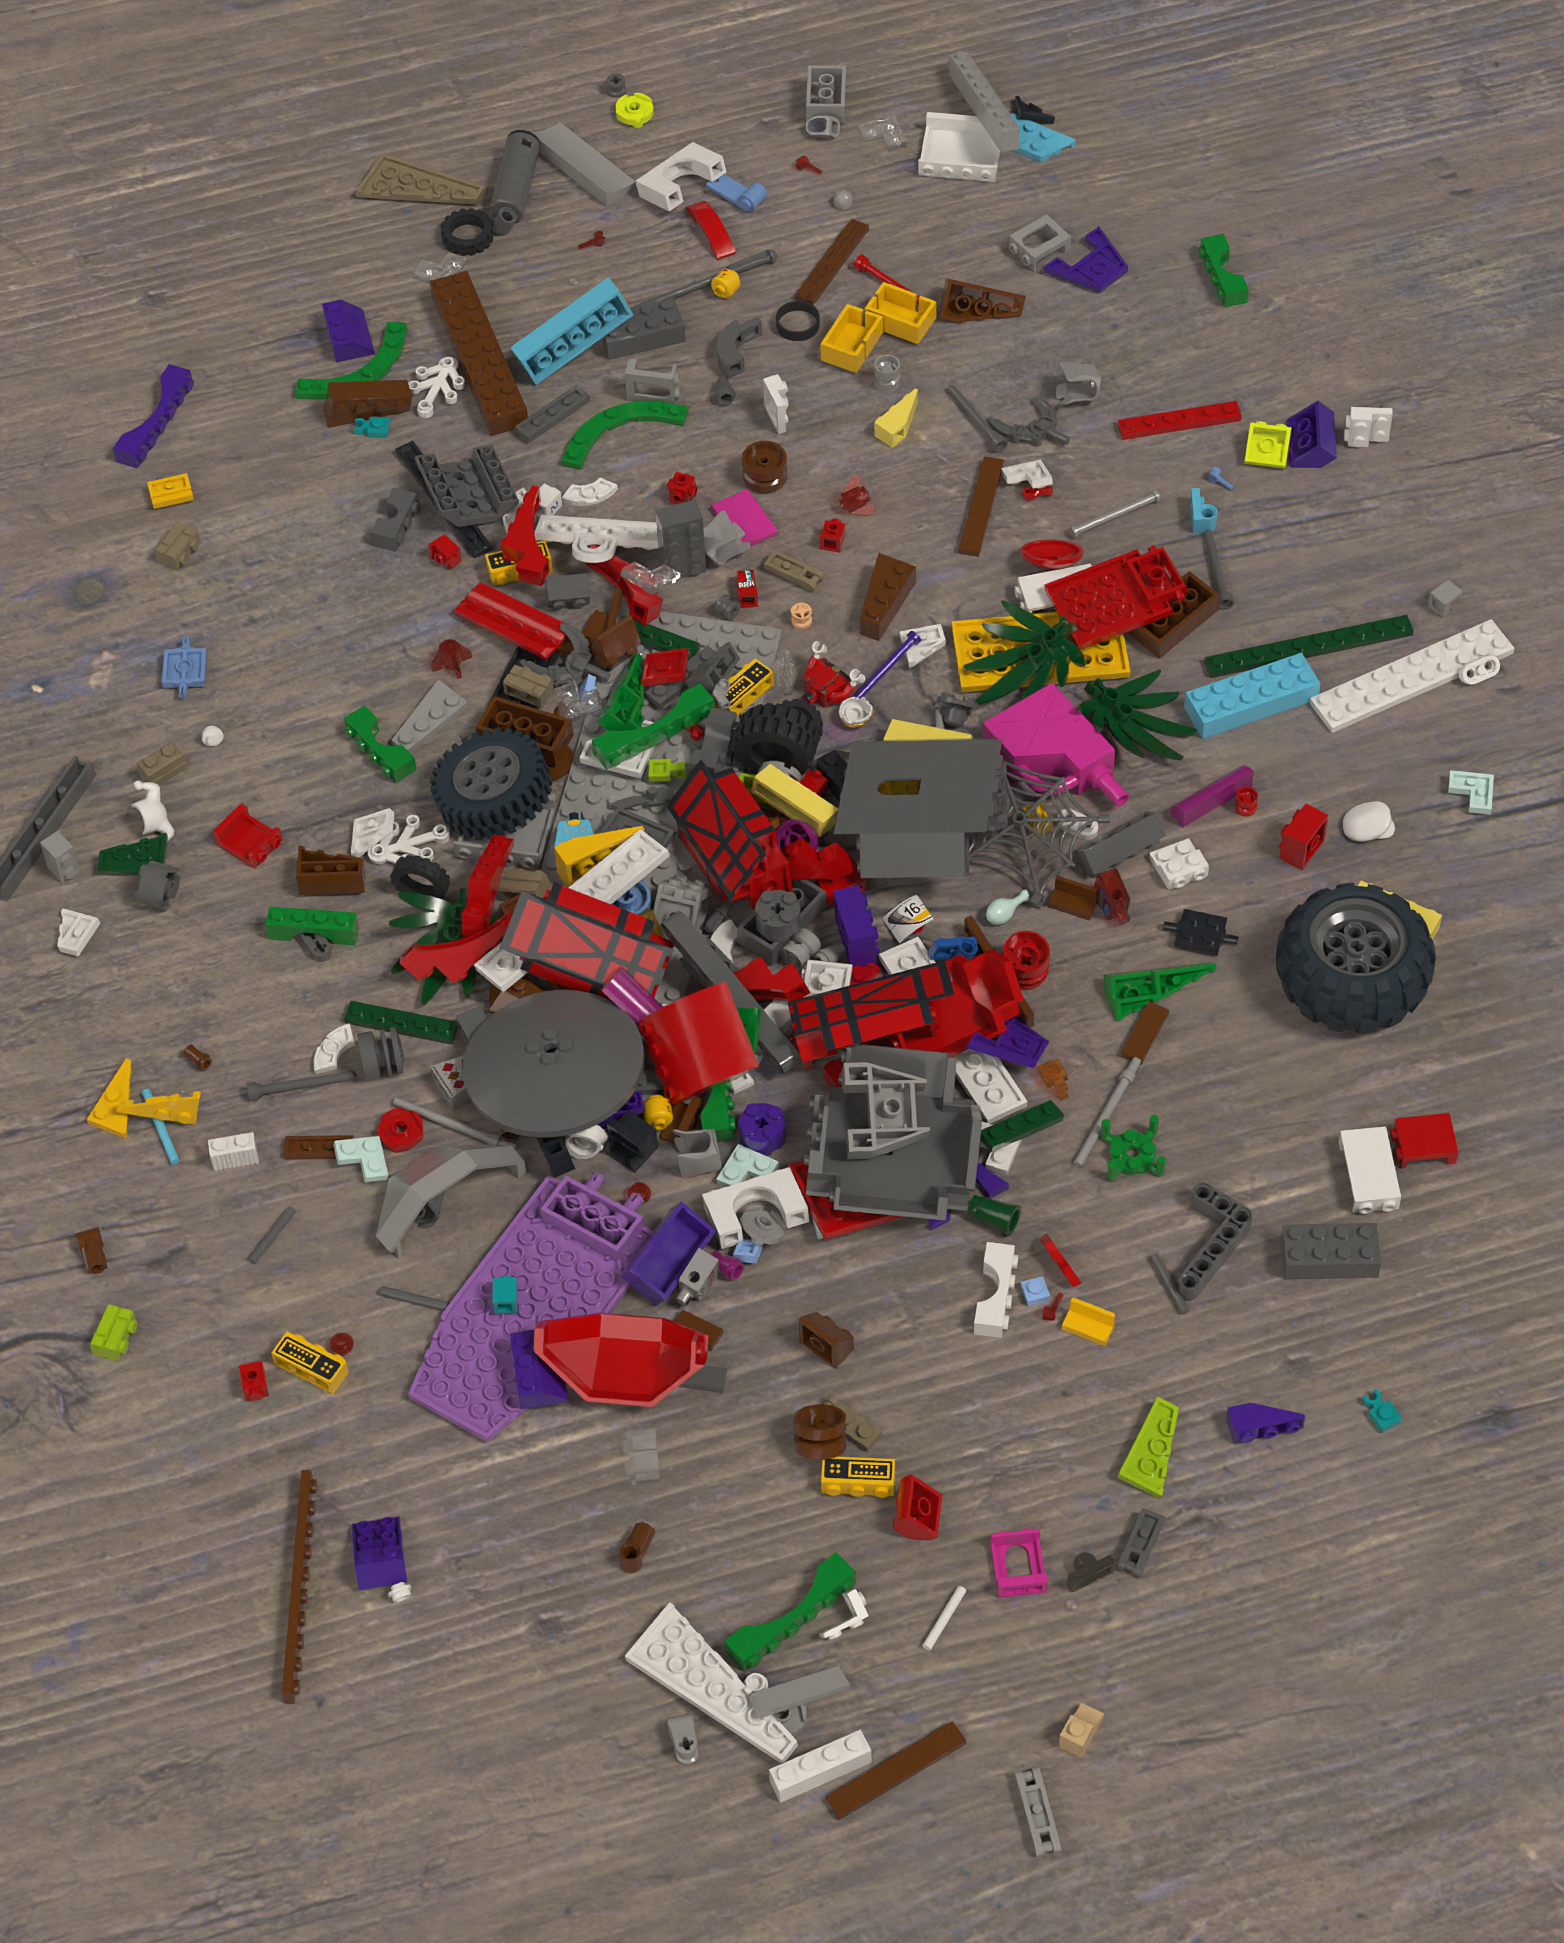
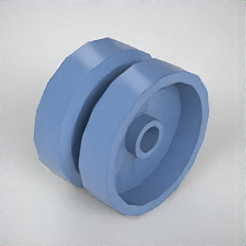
M641 880L611 904L650 920L652 919L651 893L648 886Z

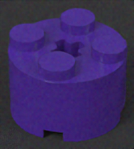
M767 1103L748 1104L739 1119L741 1144L765 1156H769L773 1151L782 1148L785 1142V1119L782 1110L777 1106Z

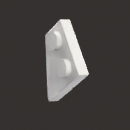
M941 624L900 631L902 644L908 639L907 634L910 631L916 632L921 638V642L918 645L914 644L905 653L909 668L946 645Z
M390 808L354 819L351 855L353 857L359 858L393 831L394 812Z
M62 909L61 915L63 919L59 927L58 948L60 952L79 956L100 925V921L93 916Z

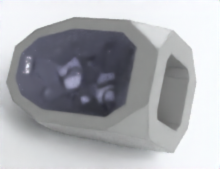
M815 116L806 122V131L818 138H837L840 133V122L833 116Z

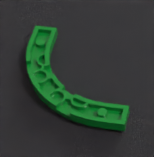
M387 322L385 337L380 350L369 363L357 371L330 379H298L295 391L296 399H325L328 382L380 381L391 371V367L396 360L398 361L401 357L406 340L407 323Z
M635 401L608 408L590 418L576 431L562 458V466L582 470L588 453L601 438V434L607 430L611 431L626 425L625 422L637 419V422H662L683 427L689 413V407L662 401Z

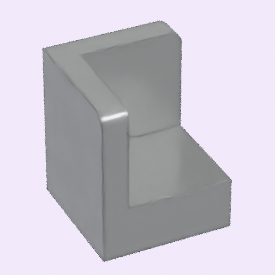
M1447 580L1430 592L1428 606L1444 618L1449 614L1450 604L1462 595V590L1450 580Z

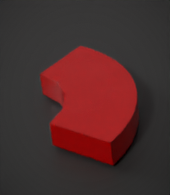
M1046 1233L1040 1238L1041 1243L1073 1287L1081 1284V1281Z

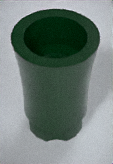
M976 1195L972 1197L967 1210V1215L975 1218L976 1221L996 1228L1008 1236L1014 1232L1021 1214L1020 1205Z

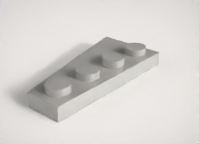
M438 679L391 740L392 746L402 744L410 753L414 752L467 709L468 702Z

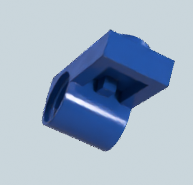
M963 936L950 939L940 938L934 941L928 955L930 960L951 959L961 954L970 960L974 958L978 950L975 937Z

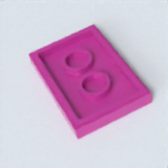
M748 489L711 505L715 515L719 514L722 510L727 513L731 523L735 522L745 532V536L741 538V541L750 542V546L777 535L776 527Z

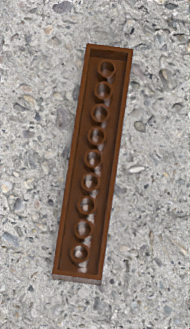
M463 271L429 281L431 298L490 436L515 430L516 425L528 418L527 408L468 272Z

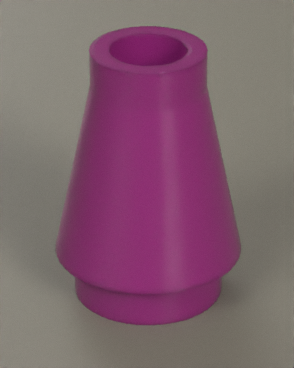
M714 1251L711 1254L719 1260V1270L727 1279L736 1280L743 1273L744 1264L741 1263L740 1259L719 1253L718 1251Z

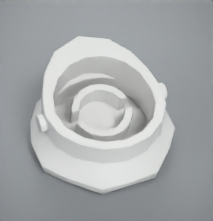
M595 1125L586 1130L565 1135V1144L571 1156L576 1159L587 1160L603 1149L608 1133L599 1125Z

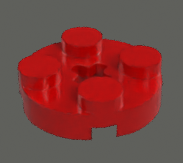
M395 1108L386 1112L381 1117V1122L377 1129L381 1143L394 1153L415 1147L424 1137L423 1122L419 1114L413 1110L411 1112L404 1110V1108ZM398 1126H401V1128H407L404 1132H396Z

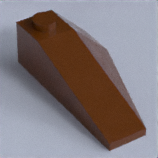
M946 278L939 318L960 323L1021 316L1026 296Z

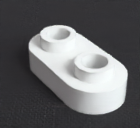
M1493 655L1481 656L1463 664L1459 670V678L1465 684H1476L1496 675L1500 669V662ZM1486 662L1488 663V668H1487V669H1485V663H1486ZM1468 670L1470 671L1469 677H1467Z
M1065 809L1061 811L1064 817H1071ZM1070 809L1076 815V817H1087L1075 810ZM1088 821L1076 822L1067 833L1075 835L1079 828ZM1093 821L1077 837L1082 840L1094 839L1098 835V823ZM1064 822L1059 828L1064 831L1071 822Z

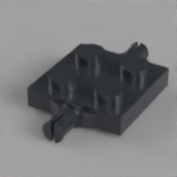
M1189 909L1183 910L1182 918L1178 921V924L1164 921L1163 930L1176 932L1174 947L1218 956L1220 947L1224 942L1237 945L1239 936L1226 934L1227 917Z

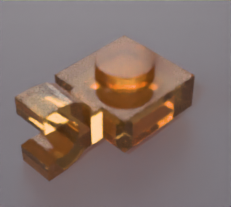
M1057 1058L1039 1065L1038 1073L1047 1088L1054 1086L1060 1101L1069 1098L1067 1093L1068 1086L1064 1082L1068 1080V1074L1060 1060Z

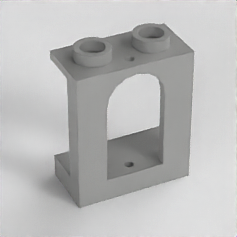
M1047 214L1010 235V252L1016 255L1033 272L1036 271V262L1057 249H1060L1064 254L1071 251V236ZM1039 229L1049 239V241L1036 248L1026 247L1022 243L1024 238Z
M637 359L628 360L625 371L627 401H662L675 404L676 399H680L681 387H678L680 373H677L676 364H673L671 374L638 370ZM639 382L663 385L670 390V394L667 396L637 393Z

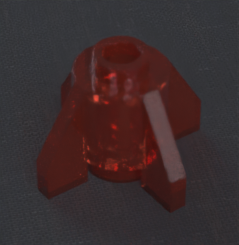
M859 474L851 477L841 493L842 498L839 499V502L844 511L848 510L849 513L871 515L876 510L872 502L867 504V502L871 501L869 491L865 486L859 487L863 484Z
M444 640L440 643L439 650L431 662V669L435 672L443 669V665L448 670H454L458 679L462 678L459 666L462 661L472 658L471 651L456 640Z

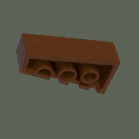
M408 380L328 382L323 410L327 427L331 428L355 423L357 418L369 420L370 417H384L409 412L412 395Z
M878 553L860 616V634L880 641L916 584V566Z

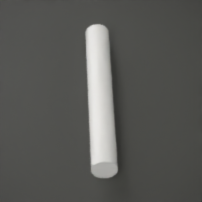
M962 1586L957 1587L922 1645L924 1649L931 1651L966 1593V1589Z

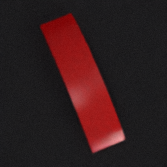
M703 200L686 206V210L693 221L698 222L709 240L710 249L717 260L736 254L722 221L709 203Z

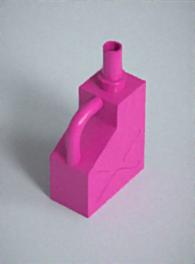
M1053 683L983 722V738L1001 739L1000 755H1003L1004 761L1029 771L1060 778L1065 777V784L1068 790L1073 789L1078 796L1094 788L1100 789L1117 807L1124 805L1128 801L1129 794L1113 777L1115 749L1079 713L1076 707ZM1006 766L1007 772L1018 777L1048 785L1055 784L1042 781L1052 779L1030 775ZM1008 776L1012 782H1022ZM1026 783L1029 788L1039 794H1045L1050 789ZM1061 784V785L1059 786V789H1060V792H1061V794H1062V793H1065V791H1064V788H1063V786H1062V784ZM1055 790V791L1053 792V794H1054V796H1057L1058 794H1057V791Z

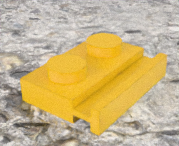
M187 473L147 482L154 509L194 500Z

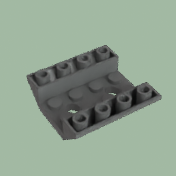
M493 445L474 447L471 460L439 464L435 453L415 456V461L440 515L457 527L498 521L519 503V499Z

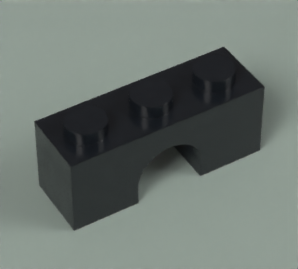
M562 1136L536 1137L554 1178L575 1169Z

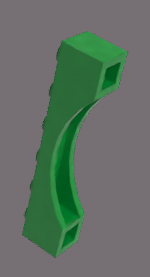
M698 684L682 692L675 707L657 722L634 730H610L592 739L593 755L606 770L617 766L621 762L638 755L650 747H654L659 742L673 737L676 733L708 718L711 709L715 708L714 698L701 684Z
M732 1081L714 1086L707 1105L701 1112L702 1130L714 1129L717 1142L735 1138L734 1129H737V1122L735 1116H732V1109H735L733 1096H730L729 1090L733 1089Z
M835 1552L818 1566L816 1578L810 1591L794 1610L769 1623L742 1626L724 1641L725 1652L744 1672L750 1667H756L762 1661V1657L769 1652H775L780 1647L782 1641L787 1637L792 1638L795 1636L802 1625L806 1622H812L818 1616V1612L825 1607H831L836 1602L837 1597L843 1592L853 1589L856 1583V1571Z

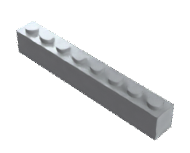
M963 51L950 54L949 76L1000 152L1019 149V126L970 54Z

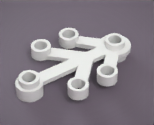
M445 357L436 366L430 368L421 366L416 369V377L419 380H425L428 376L439 373L437 377L420 383L418 381H410L408 383L411 394H418L420 391L431 387L425 400H421L417 405L419 417L429 418L433 415L432 403L440 389L443 391L448 404L457 402V393L451 390L446 381L447 376H450L455 389L461 390L465 387V379L457 373L458 361L455 358Z
M410 815L406 819L407 826L397 843L389 845L393 837L399 834V825L394 822L393 828L396 829L385 836L380 844H375L368 850V857L373 863L378 865L384 864L387 861L395 864L400 856L393 853L400 851L406 853L402 855L404 858L406 855H417L432 861L434 854L431 848L419 849L414 846L433 840L437 844H445L450 839L449 829L445 825L439 824L431 832L410 838L415 829L420 826L419 817Z

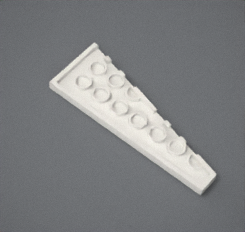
M669 1602L625 1655L627 1662L781 1764L785 1763L797 1748V1740L772 1715L760 1717L750 1700L752 1691L749 1687H746L741 1682L737 1674L716 1651H713L704 1641L701 1634L693 1629L689 1621L675 1609L672 1603Z

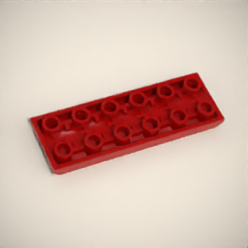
M479 582L452 611L454 615L545 660L568 637L560 630V624L564 622L482 582Z

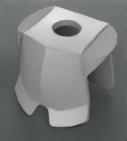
M1070 362L1059 363L1067 381H1083L1080 384L1062 383L1057 385L1056 399L1064 398L1059 403L1060 406L1072 402L1095 401L1098 399L1101 377L1095 365Z
M724 510L703 526L705 552L719 566L728 559L749 551L750 542L741 541V538L745 536V532L735 522L731 523Z
M674 1129L672 1133L681 1137H675L674 1141L680 1152L677 1158L683 1178L721 1169L720 1152L714 1129L685 1132Z

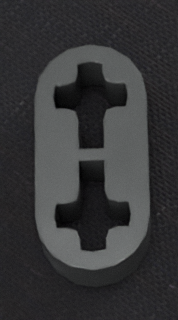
M308 932L300 933L302 943L315 961L324 962L331 957V947L325 936ZM308 934L314 935L315 939L312 940V938H311L310 936H307V935H308ZM319 946L321 950H325V952L321 953L320 951H317V947Z

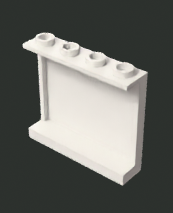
M927 112L922 153L918 161V175L995 182L1000 150L977 116Z

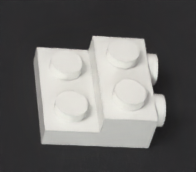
M777 374L763 379L764 407L778 434L786 432V423H788L786 409H788L786 397L788 388L786 382L781 381Z
M1351 407L1350 415H1346V428L1348 429H1344V441H1348V447H1368L1369 441L1389 442L1393 415L1392 408Z
M1189 838L1149 854V859L1168 890L1181 888L1187 883L1195 880L1199 881L1208 876L1209 865L1201 851L1195 849Z
M808 960L807 969L803 968L801 975L811 992L805 997L849 986L852 964Z

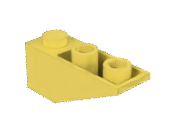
M916 388L906 394L896 405L891 406L888 412L878 417L874 422L875 437L891 448L895 447L907 436L918 404V390Z

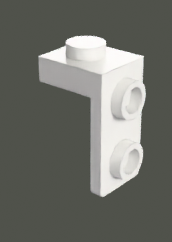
M850 1589L842 1593L852 1616L818 1633L820 1638L828 1637L829 1640H832L842 1635V1629L848 1626L850 1629H853L864 1623L862 1619L868 1617V1614L864 1607L866 1605L865 1598L860 1591L857 1592L856 1589Z

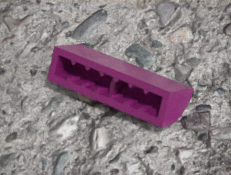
M1245 765L1238 767L1170 808V814L1182 827H1185L1236 797L1240 788L1252 787L1254 771Z
M623 967L618 969L602 986V991L622 1011H625L639 1027L638 1022L663 1007Z

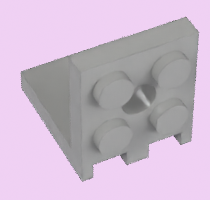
M674 875V877L661 882L658 885L652 916V920L655 923L651 933L669 939L663 932L660 923L669 918L671 913H676L677 911H681L696 928L701 901L713 894L712 886L708 885V882L696 879L695 882L689 881L683 875Z

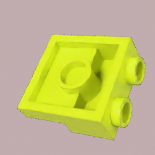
M1262 421L1250 422L1244 464L1285 469L1291 427H1287L1284 424L1267 425V423Z

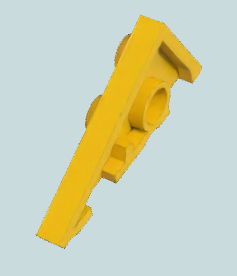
M127 1058L124 1060L87 1118L89 1125L125 1139L128 1137L127 1123L129 1114L118 1113L116 1110L118 1102L130 1100L131 1060Z
M195 1091L191 1097H181L179 1094L146 1098L145 1103L134 1104L133 1100L118 1102L116 1112L156 1118L162 1121L168 1120L196 1125L201 1092Z

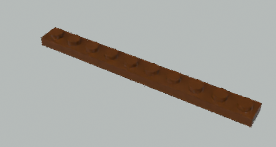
M301 1470L282 1696L285 1704H295V1696L300 1694V1680H297V1673L302 1671V1657H299V1649L304 1648V1634H301V1626L306 1625V1612L303 1611V1604L308 1602V1590L305 1589V1582L310 1580V1568L307 1567V1559L312 1557V1546L308 1544L309 1537H313L314 1525L310 1521L311 1515H315L316 1506L312 1498L313 1494L317 1493V1479H313L311 1470Z

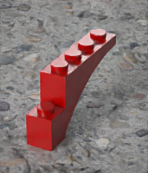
M532 485L529 492H526L523 497L521 508L518 507L514 522L509 524L506 538L501 540L500 550H502L503 559L516 562L519 581L543 586L550 569L549 560L542 554L534 535V521L541 502L540 487Z
M593 544L589 548L596 549L598 547ZM614 555L611 559L604 562H586L585 565L604 576L616 588L623 590L622 596L629 607V615L634 620L647 625L660 616L663 598L657 595L661 580Z
M493 835L468 879V903L462 912V936H471L490 926L495 897L506 862L514 847V838Z
M800 838L781 849V852L789 862L791 880L831 879L836 882L853 872L852 856L836 842L817 852L803 838Z
M509 910L487 928L456 941L430 945H418L415 942L400 956V964L418 981L423 977H429L435 970L434 966L453 983L458 979L461 981L470 972L468 969L473 964L483 958L489 949H494L500 943V938L505 934L513 913Z
M759 957L737 972H733L755 1000L793 1001L811 993L793 963L781 968L779 972L773 975L763 958Z

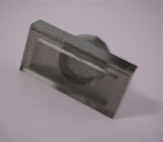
M1079 1553L1073 1561L1075 1572L1068 1575L1067 1586L1071 1593L1114 1573L1115 1560L1110 1554L1097 1561L1091 1553Z

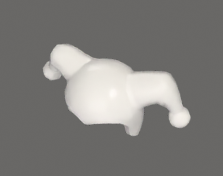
M136 781L134 783L136 790L145 789L147 791L145 799L131 804L132 807H136L143 817L145 825L143 835L156 831L161 834L167 832L169 841L174 836V829L167 819L166 808L160 802L159 785L153 782Z

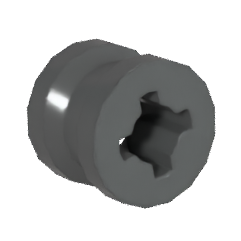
M618 73L609 75L606 79L608 95L613 98L625 95L624 76Z
M723 595L715 605V612L719 615L723 614L725 619L731 621L739 613L741 604L738 601H732L730 596Z

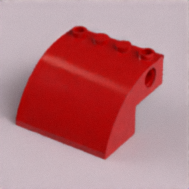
M727 982L713 985L674 1001L638 1022L640 1033L644 1036L648 1046V1054L652 1057L656 1067V1074L662 1082L664 1095L670 1101L671 1106L691 1100L692 1096L697 1097L714 1086L737 1080L759 1067Z

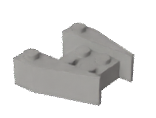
M868 1062L844 1063L842 1068L843 1093H867L869 1129H848L846 1134L847 1160L871 1159L928 1138L930 1127H917L915 1091H924L927 1079Z

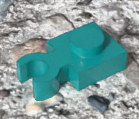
M370 417L369 421H365L362 418L355 419L356 426L360 427H354V434L363 435L367 433L368 437L388 438L391 424L390 418Z
M1377 1389L1373 1390L1375 1400H1370L1366 1394L1363 1395V1404L1371 1409L1368 1415L1381 1433L1402 1423V1416L1390 1400L1384 1403L1381 1401V1393Z

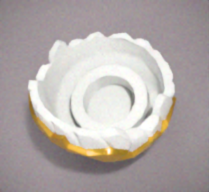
M858 697L848 698L841 703L839 709L841 721L849 728L862 727L871 720L874 713L873 707L869 704V701H866L865 697L860 699Z

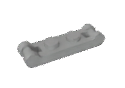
M1039 1766L1031 1768V1771L1022 1772V1770L1015 1771V1782L1019 1790L1036 1857L1043 1856L1044 1852H1061L1060 1840ZM1034 1781L1035 1785L1026 1786V1782ZM1049 1835L1050 1841L1041 1842V1836Z

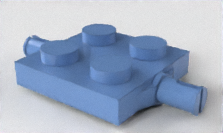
M190 637L182 638V647L164 650L163 688L178 687V697L183 698V696L184 698L187 697L188 687H202L206 683L207 649L190 647Z

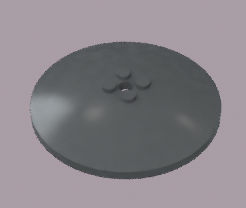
M544 991L522 997L505 1005L482 1023L467 1046L463 1060V1079L468 1097L473 1106L486 1120L495 1126L514 1134L529 1137L565 1136L601 1123L616 1113L629 1100L636 1090L643 1073L645 1061L641 1035L634 1021L613 1002L601 996L582 991ZM549 1049H556L553 1053H545Z

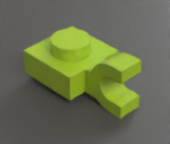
M671 758L649 759L650 782L671 781V776H675L678 779H687L685 762L672 764Z

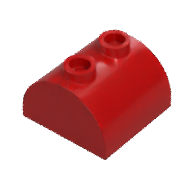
M912 1474L903 1477L899 1482L898 1496L895 1499L896 1514L893 1519V1527L897 1533L910 1539H936L938 1537L943 1495Z

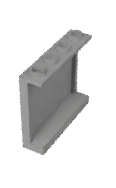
M551 793V795H547L549 798L547 804L541 803L544 809L541 813L534 812L536 818L533 821L526 819L527 825L522 828L520 825H517L515 827L516 832L512 834L510 830L504 831L507 838H514V847L506 865L540 869L558 807L556 794ZM463 833L459 835L458 842L454 841L453 843L455 856L463 859L479 860L490 839L483 835L482 840H476L474 834L470 839L466 838Z

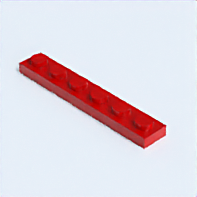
M1237 401L1119 419L1118 428L1122 440L1239 422L1242 415Z

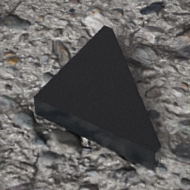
M1015 96L1014 104L1020 119L1054 124V115L1044 114L1038 106L1032 103L1028 105L1021 101L1020 96Z

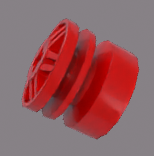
M1019 931L1012 934L1005 942L1003 955L1011 960L1020 989H1034L1046 980L1049 973V944L1044 937L1036 932Z

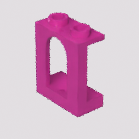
M1024 1528L1015 1532L999 1531L991 1534L990 1545L998 1598L1047 1593L1048 1580L1047 1574L1044 1571L1040 1546V1529ZM1021 1546L1027 1550L1032 1575L1008 1577L1005 1553L1010 1547Z

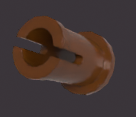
M188 1045L183 1051L184 1057L192 1061L197 1069L206 1070L210 1067L212 1062L210 1055L207 1053L203 1054L194 1045Z

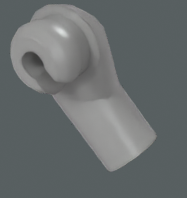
M720 679L712 692L713 698L722 710L728 709L731 705L726 698L730 687V682L727 679Z

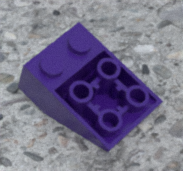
M400 1516L353 1523L354 1566L359 1590L394 1585L401 1582L406 1583L407 1571Z

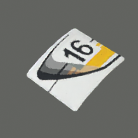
M914 895L893 908L883 917V920L897 941L901 943L916 929L932 921L933 917L919 897Z

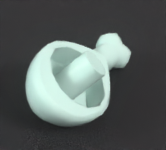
M1022 890L1013 899L998 898L993 900L986 911L987 920L993 925H1001L1008 922L1013 916L1016 907L1022 902L1030 900L1028 891Z

